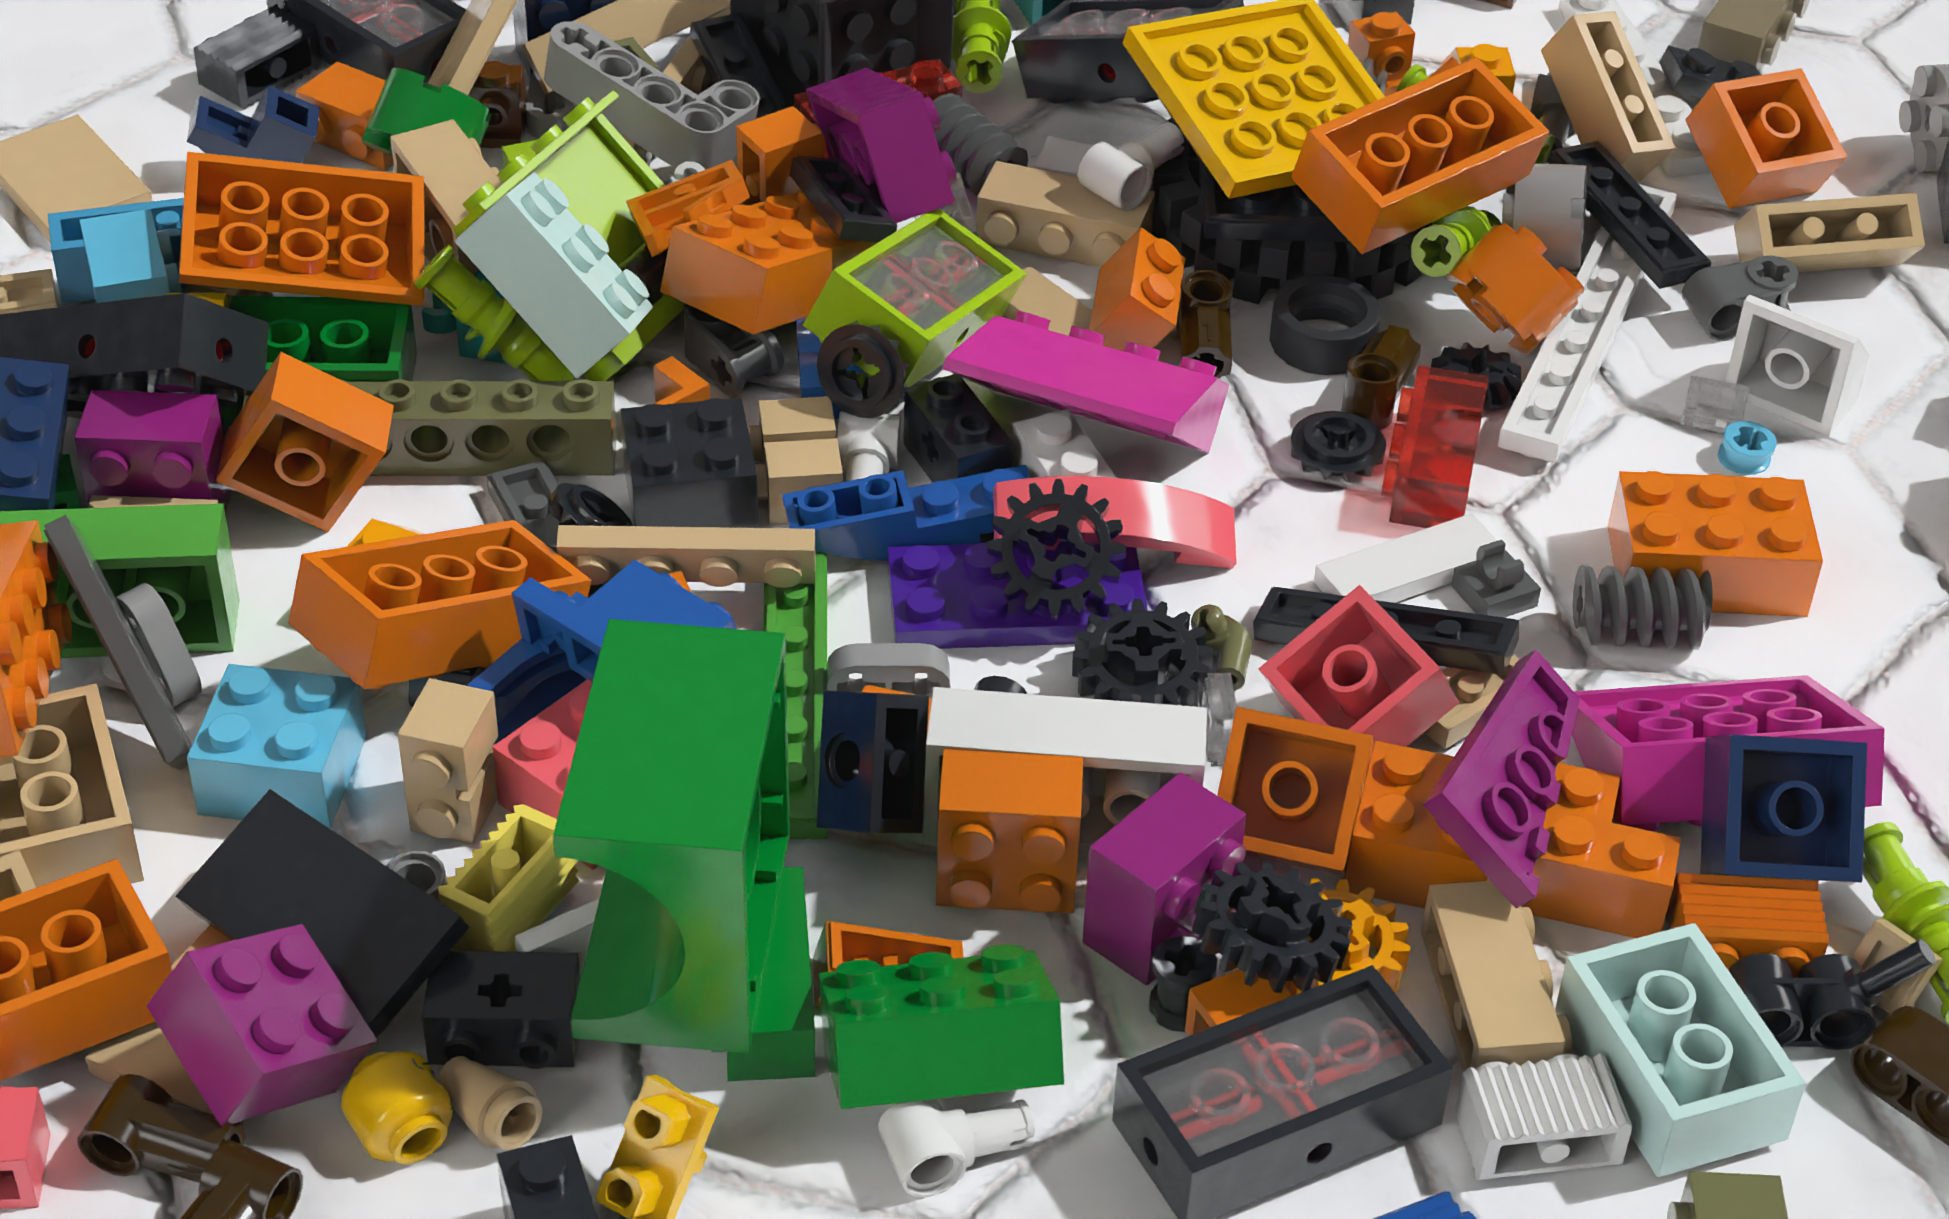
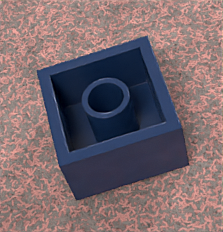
M1735 734L1705 737L1700 874L1862 883L1867 743Z

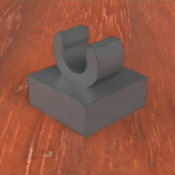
M1502 539L1480 546L1476 553V561L1454 568L1451 587L1476 614L1506 618L1538 607L1541 587L1525 571L1524 563L1520 559L1515 560L1507 550L1505 551L1506 543Z

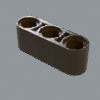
M1903 1006L1897 1008L1852 1050L1850 1062L1853 1071L1861 1084L1870 1092L1949 1146V1027L1918 1007Z

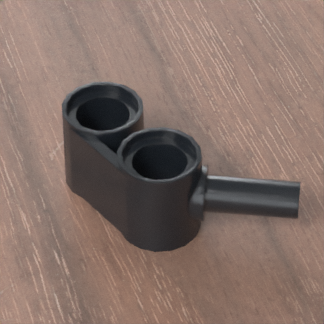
M1919 939L1865 970H1862L1857 960L1848 955L1827 954L1811 959L1802 966L1798 973V978H1793L1791 968L1785 959L1777 955L1762 953L1739 959L1730 967L1729 972L1781 1047H1823L1831 1050H1844L1854 1048L1876 1028L1872 1007L1879 1003L1880 994L1936 964V959L1928 944L1924 940Z

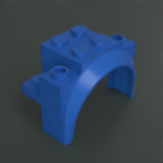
M635 559L589 598L579 592H576L571 597L563 591L554 592L530 577L512 592L522 639L466 686L494 692L498 737L494 744H497L587 679L591 682L593 681L608 619L736 629L734 618L718 603H707L682 588L669 574L657 573Z

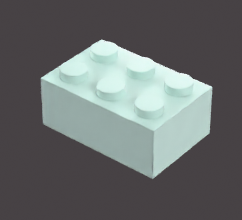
M533 172L456 238L454 242L578 379L625 339L653 308V305L647 300L649 293L642 281L630 270L625 269L622 272L607 255L609 247L604 238L592 226L588 224L582 226L567 209L569 206L568 199L561 189L549 179L541 180Z
M1696 923L1567 957L1555 1006L1556 1014H1564L1567 1017L1571 1031V1042L1581 1057L1586 1054L1593 1058L1599 1053L1606 1057L1633 1126L1631 1137L1657 1178L1789 1139L1806 1082Z

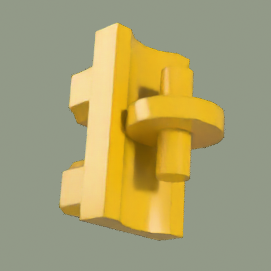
M659 1075L646 1076L638 1099L633 1101L623 1125L625 1131L610 1170L605 1172L595 1196L597 1202L628 1219H675L693 1173L702 1171L707 1159V1154L703 1148L719 1106L680 1090Z

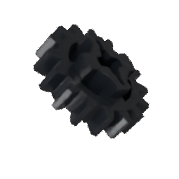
M1055 479L1052 493L1043 495L1039 486L1035 482L1029 484V501L1023 503L1011 495L1007 499V507L1012 515L1011 518L994 516L992 520L993 529L1002 535L1003 538L987 541V553L994 557L1003 558V560L990 568L993 580L1010 579L1003 591L1004 598L1009 602L1023 594L1026 597L1025 614L1032 616L1039 605L1043 604L1049 606L1051 621H1058L1061 606L1070 605L1077 617H1081L1084 615V599L1090 596L1100 604L1106 601L1107 594L1101 584L1103 580L1118 584L1121 579V571L1111 564L1110 561L1126 558V545L1111 542V539L1122 533L1121 520L1104 521L1103 518L1109 510V501L1103 498L1093 505L1087 503V485L1081 484L1076 489L1074 495L1065 494L1062 479ZM1059 511L1057 516L1039 523L1031 520L1041 513ZM1083 521H1086L1095 532L1100 546V553L1095 552L1094 547L1084 543L1080 534ZM1058 538L1066 540L1067 553L1069 555L1060 553L1055 562L1047 560L1046 547L1043 544L1054 546ZM1014 547L1019 548L1020 553L1029 556L1033 568L1029 580L1022 574L1015 562L1013 555ZM1072 577L1083 580L1079 584L1066 589H1054L1056 583Z
M1134 599L1132 611L1126 612L1115 603L1108 604V617L1106 620L1091 614L1087 621V631H1077L1075 635V650L1072 655V676L1078 678V694L1080 697L1094 695V699L1167 705L1180 704L1181 706L1198 707L1199 693H1208L1214 651L1213 647L1205 646L1207 631L1204 627L1189 630L1191 614L1186 611L1174 618L1168 616L1167 603L1163 601L1155 607L1154 611L1145 610L1141 599Z
M1243 862L1235 864L1232 876L1218 869L1214 872L1211 884H1203L1194 911L1196 916L1192 932L1203 936L1200 946L1203 954H1220L1222 956L1218 967L1220 971L1225 973L1238 968L1245 972V985L1251 987L1261 978L1269 980L1270 987L1274 993H1282L1285 982H1292L1300 991L1304 992L1311 988L1314 979L1325 984L1332 980L1335 969L1341 970L1351 943L1348 936L1352 928V920L1339 917L1344 905L1341 900H1324L1321 897L1325 887L1323 883L1319 881L1306 886L1298 882L1300 878L1299 870L1292 868L1285 876L1275 873L1270 862H1263L1259 872H1252Z

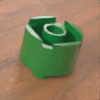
M392 68L366 125L361 142L377 151L391 155L390 136L454 119L467 138H474L480 146L492 114H488L490 110L485 105L446 84H442L440 88L432 84L423 83L426 76L401 68Z

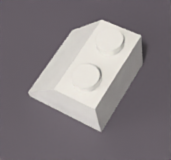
M1749 294L1744 300L1722 393L1830 436L1858 401L1870 355L1858 337Z

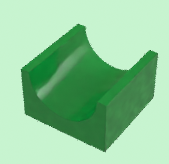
M608 619L553 833L555 857L579 860L606 868L571 1016L573 1038L750 1054L790 838L785 633Z

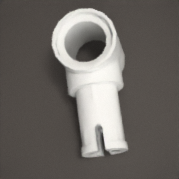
M1163 122L1136 142L1127 141L1118 148L1108 142H1099L1092 146L1082 158L1078 169L1079 183L1121 210L1130 211L1136 208L1147 196L1152 184L1154 170L1184 151V146L1181 145L1184 143L1183 134L1173 123Z
M840 411L837 440L841 465L847 474L846 481L866 478L876 474H886L890 468H898L901 415L882 414L872 418H861Z
M936 1099L895 1103L884 1112L878 1123L879 1134L904 1191L910 1196L918 1198L932 1197L953 1187L963 1177L966 1168L973 1165L975 1157L1005 1150L1031 1147L1034 1143L1032 1137H1035L1033 1115L1027 1102L1023 1099L970 1113H964L959 1107L943 1111Z

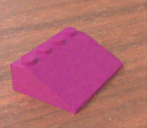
M1018 310L1014 320L995 315L945 358L942 369L991 391L1061 411L1069 409L1072 414L1206 453L1210 452L1230 386L1221 379L1214 377L1216 366L1182 357L1180 366H1174L1158 361L1161 351L1126 341L1124 351L1103 346L1105 335L1076 326H1071L1069 335L1048 330L1050 320Z
M1808 675L1574 691L1580 700L1572 737L1585 768L1620 775L1613 818L1620 825L1648 831H1658L1663 828V822L1688 821L1690 824L1702 827L1705 737L1728 734L1867 743L1865 807L1882 806L1885 728Z

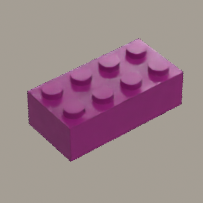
M868 68L806 89L816 123L825 137L827 158L845 160L895 223L955 202L951 185L957 183L956 172L946 151L940 152L934 131L940 130V120L936 107L930 97L924 98L922 92Z

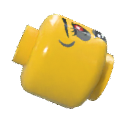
M411 1051L377 1052L363 1059L355 1067L351 1079L344 1088L341 1099V1109L367 1153L372 1158L382 1162L396 1161L402 1165L421 1161L433 1154L442 1145L447 1137V1128L450 1125L454 1109L449 1094L426 1059Z

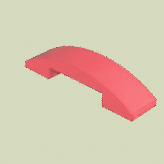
M1053 476L997 482L993 488L994 516L1010 519L1012 515L1007 507V499L1012 495L1026 503L1030 500L1029 484L1035 482L1043 495L1052 493L1055 479H1062L1065 494L1074 495L1076 489L1081 484L1088 486L1087 503L1093 505L1103 498L1109 501V510L1103 518L1104 521L1121 520L1122 533L1111 539V542H1118L1127 547L1173 551L1174 563L1233 569L1237 564L1234 508L1206 495L1153 482L1092 476ZM1059 511L1041 513L1031 520L1039 523L1057 516ZM1083 521L1080 531L1083 541L1099 544L1093 529L1086 521ZM994 530V539H1002L1003 536ZM1058 538L1054 546L1043 545L1046 547V550H1055L1061 540L1064 539Z

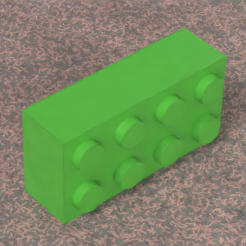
M223 503L0 511V524L38 520L43 542H49L43 531L46 529L44 525L67 515L79 528L114 597L143 583L149 584L163 599L189 653L234 651L240 598ZM57 558L58 578L56 582H52L57 604L66 603L72 624V638L69 643L64 644L61 658L108 656Z

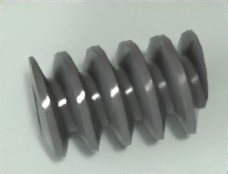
M949 93L933 100L941 126L940 130L934 131L940 152L946 151L953 163L957 180L965 188L970 189L976 197H978L996 161L1028 166L1027 150L1018 147L1017 142L1011 135L1004 133L998 125L991 123L985 115L978 113L972 105L966 104L959 95Z
M1581 564L1575 577L1572 608L1575 628L1585 627L1590 644L1596 646L1600 641L1604 628H1611L1615 645L1621 647L1625 643L1629 629H1636L1640 645L1645 648L1649 647L1654 631L1661 630L1665 646L1670 649L1675 647L1680 631H1687L1691 648L1699 650L1711 620L1713 600L1711 575L1707 570L1703 572L1698 581L1694 571L1683 568L1677 572L1673 580L1669 570L1657 567L1652 571L1647 580L1642 568L1632 566L1626 571L1622 579L1618 568L1606 565L1602 568L1598 578H1596L1591 566Z

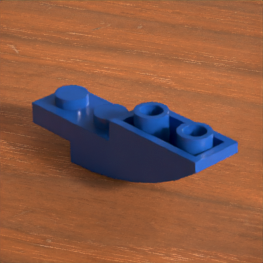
M1026 465L908 488L904 471L901 470L782 494L789 528L815 529V551L849 558L887 561L888 547L981 543V534L994 532L992 520L994 518L993 488L995 484L1009 480L1030 478Z

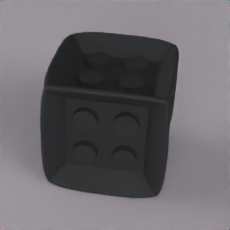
M730 0V14L739 12L742 14L788 108L794 106L811 123L816 125L817 123L806 89L868 68L922 92L923 97L926 98L944 86L949 74L953 47L954 0Z

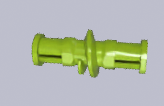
M956 0L952 59L956 63V77L968 91L986 93L994 89L1001 81L1003 75L1002 64L1009 49L1012 35L1011 26L1007 17L1000 12V0Z
M1466 206L1432 222L1433 225L1422 229L1414 237L1411 245V257L1414 265L1428 276L1446 277V274L1454 270L1458 262L1494 225H1502L1501 221L1491 212Z
M450 245L445 246L414 281L413 284L419 290L425 286L452 310L451 314L461 323L472 327L465 337L467 341L479 335L484 338L477 355L481 360L497 349L509 365L514 369H520L532 381H572L575 376L504 297L502 299L498 297L492 286L483 278L479 280L452 256L455 250Z
M1876 823L1864 829L1863 876L1873 891L1872 897L1884 913L1881 919L1888 920L1915 940H1924L1935 954L1943 958L1929 982L1943 1003L1940 1013L1949 1024V904H1947L1949 900V887L1942 880L1929 882L1923 871L1915 867L1901 845L1904 835L1895 823Z

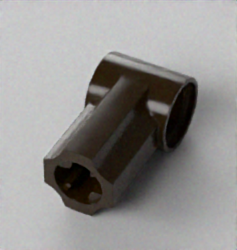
M1197 270L1189 273L1183 279L1176 323V330L1180 336V360L1182 357H1187L1216 366L1214 377L1221 378L1222 376L1230 375L1232 369L1230 306L1233 286L1225 275L1217 271Z
M1390 324L1386 330L1374 334L1362 354L1356 355L1348 361L1341 412L1359 415L1374 423L1380 430L1387 428L1392 423L1395 402L1418 364L1421 354V345L1411 337L1409 329Z
M125 1074L120 1075L115 1080L79 1134L77 1145L90 1163L113 1175L131 1176L143 1166L200 1183L204 1168L214 1151L230 1140L244 1145L246 1137L242 1122L221 1127L213 1114L174 1103L167 1091L153 1080L141 1075Z
M227 1141L214 1151L201 1175L198 1187L199 1196L180 1219H289L301 1196L303 1175L298 1168L235 1141Z

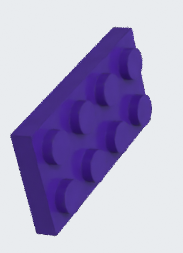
M1061 541L1055 550H1046V559L1055 562L1060 553L1069 555L1067 553V541ZM1084 542L1085 544L1094 547L1095 552L1100 553V546L1098 543ZM987 543L888 547L887 567L895 643H923L934 645L940 649L1075 644L1077 631H1087V621L1091 614L1100 616L1105 620L1107 619L1108 604L1115 603L1126 612L1132 611L1134 599H1141L1145 610H1148L1136 547L1126 546V558L1110 561L1111 564L1121 571V579L1118 584L1103 580L1101 584L1107 594L1106 601L1103 604L1094 601L1090 596L1084 599V615L1081 617H1077L1070 605L1061 606L1058 621H1051L1049 606L1043 604L1039 605L1032 616L1025 614L1026 597L1023 594L1009 602L1004 598L1003 591L1010 579L993 580L990 568L1003 560V558L989 555L987 553ZM1014 547L1013 555L1015 562L1022 574L1029 580L1033 568L1029 556L1020 553L1019 548ZM1072 577L1056 583L1054 589H1066L1079 584L1083 580Z

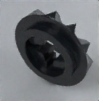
M858 321L832 331L821 344L817 357L818 377L828 398L842 411L861 418L877 417L894 408L902 394L909 388L904 383L905 372L909 363L902 362L897 351L899 341L889 340L880 332V325L866 326L859 324ZM862 356L865 364H874L875 367L880 369L879 372L868 378V382L865 373L846 370V368L862 359Z
M1465 342L1460 349L1444 347L1439 357L1432 358L1429 383L1434 392L1450 404L1470 410H1494L1504 407L1516 399L1522 386V367L1511 362L1510 353H1494L1491 351L1489 344L1483 348H1474L1471 344ZM1473 372L1480 373L1479 376L1475 377L1474 381L1470 380V375Z
M1341 411L1315 413L1300 420L1291 433V457L1301 461L1304 472L1320 471L1324 481L1331 476H1340L1348 483H1350L1355 474L1371 477L1375 466L1381 465L1384 462L1386 440L1383 433L1374 423L1356 414Z
M561 483L549 497L551 500L550 512L553 517L560 521L559 525L633 526L628 515L614 501L592 487L582 484Z

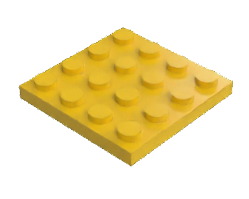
M1277 0L1130 26L1122 43L1228 199L1297 185L1291 178L1308 130L1385 97L1315 0Z

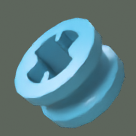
M1737 421L1725 428L1722 438L1723 443L1720 444L1717 456L1719 462L1725 468L1735 473L1756 475L1769 468L1777 441L1775 435L1763 425L1751 421Z

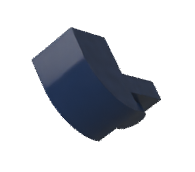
M269 85L252 117H249L200 95L191 111L186 142L197 146L207 154L302 163L317 136L320 107Z

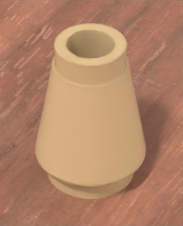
M465 1056L452 1058L440 1070L438 1079L449 1094L454 1110L484 1146L488 1148H501L503 1150L516 1149L527 1143L537 1131L542 1119L543 1110L540 1101L536 1097L534 1088L528 1082L471 1061Z

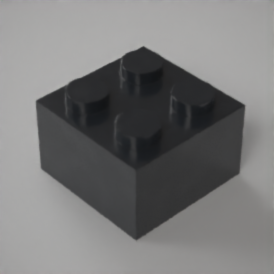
M712 398L699 402L665 405L648 404L642 407L620 409L623 462L633 526L758 528L757 471L742 398Z

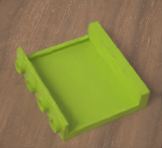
M612 90L596 105L589 97L577 105L563 118L569 126L564 132L556 124L530 146L537 154L533 159L529 160L523 152L513 159L496 175L503 182L500 187L495 189L489 181L480 187L462 204L469 214L452 230L459 237L507 193L535 172L541 180L549 179L561 189L569 202L567 209L582 226L584 224L592 226L604 238L609 247L607 255L618 265L643 242L626 201L663 187L665 184L602 114L619 97ZM663 294L652 304L653 308L635 329L583 374L585 378L590 381H606L626 365L684 309L685 303Z

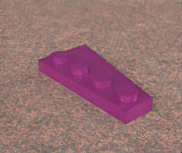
M1537 649L1515 663L1423 803V806L1435 818L1439 827L1457 842L1516 909L1536 898L1540 879L1533 874L1535 860L1546 854L1550 833L1543 828L1547 809L1557 804L1561 784L1556 781V766L1567 758L1580 700Z

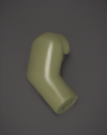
M1213 604L1201 606L1191 617V628L1204 627L1207 631L1205 646L1213 647V657L1217 660L1213 675L1214 683L1219 688L1230 692L1241 689L1245 683L1252 649L1251 636L1238 621L1224 615L1219 606Z

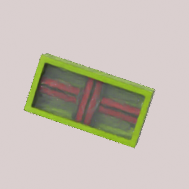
M938 208L927 212L835 268L803 326L818 336L822 344L832 331L855 321L866 326L880 325V332L889 340L899 341L897 351L902 362L909 363L905 372L904 383L911 387L942 365L946 356L995 315L1002 317L1027 273ZM863 356L862 359L854 363L866 373L868 378L880 371L879 367H875L874 364H865Z

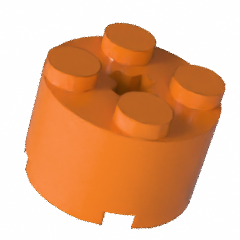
M1503 223L1501 226L1494 225L1458 262L1454 270L1446 274L1447 281L1457 283L1452 290L1493 333L1498 329L1503 331L1505 329L1509 330L1515 336L1508 344L1517 351L1529 355L1578 304L1577 298L1585 289L1572 273L1563 267H1559L1556 270L1542 256L1547 248L1533 232L1524 226L1515 231L1509 225Z

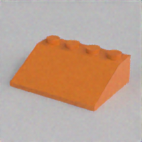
M187 151L180 240L179 283L417 306L424 305L425 286L419 290L413 284L425 268L424 176Z

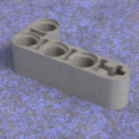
M573 21L556 24L551 29L544 80L552 90L575 105H579L587 97L596 105L614 90L619 97L602 114L619 133L675 169L684 162H696L706 170L732 160L737 156L736 126L756 119L760 96L751 85L737 80H723L697 95L583 23Z

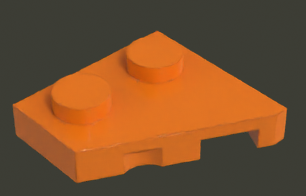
M729 160L627 200L626 203L651 256L654 257L669 248L673 226L697 220L702 214L716 215L730 211L734 206L741 204L750 196L741 173L734 162Z

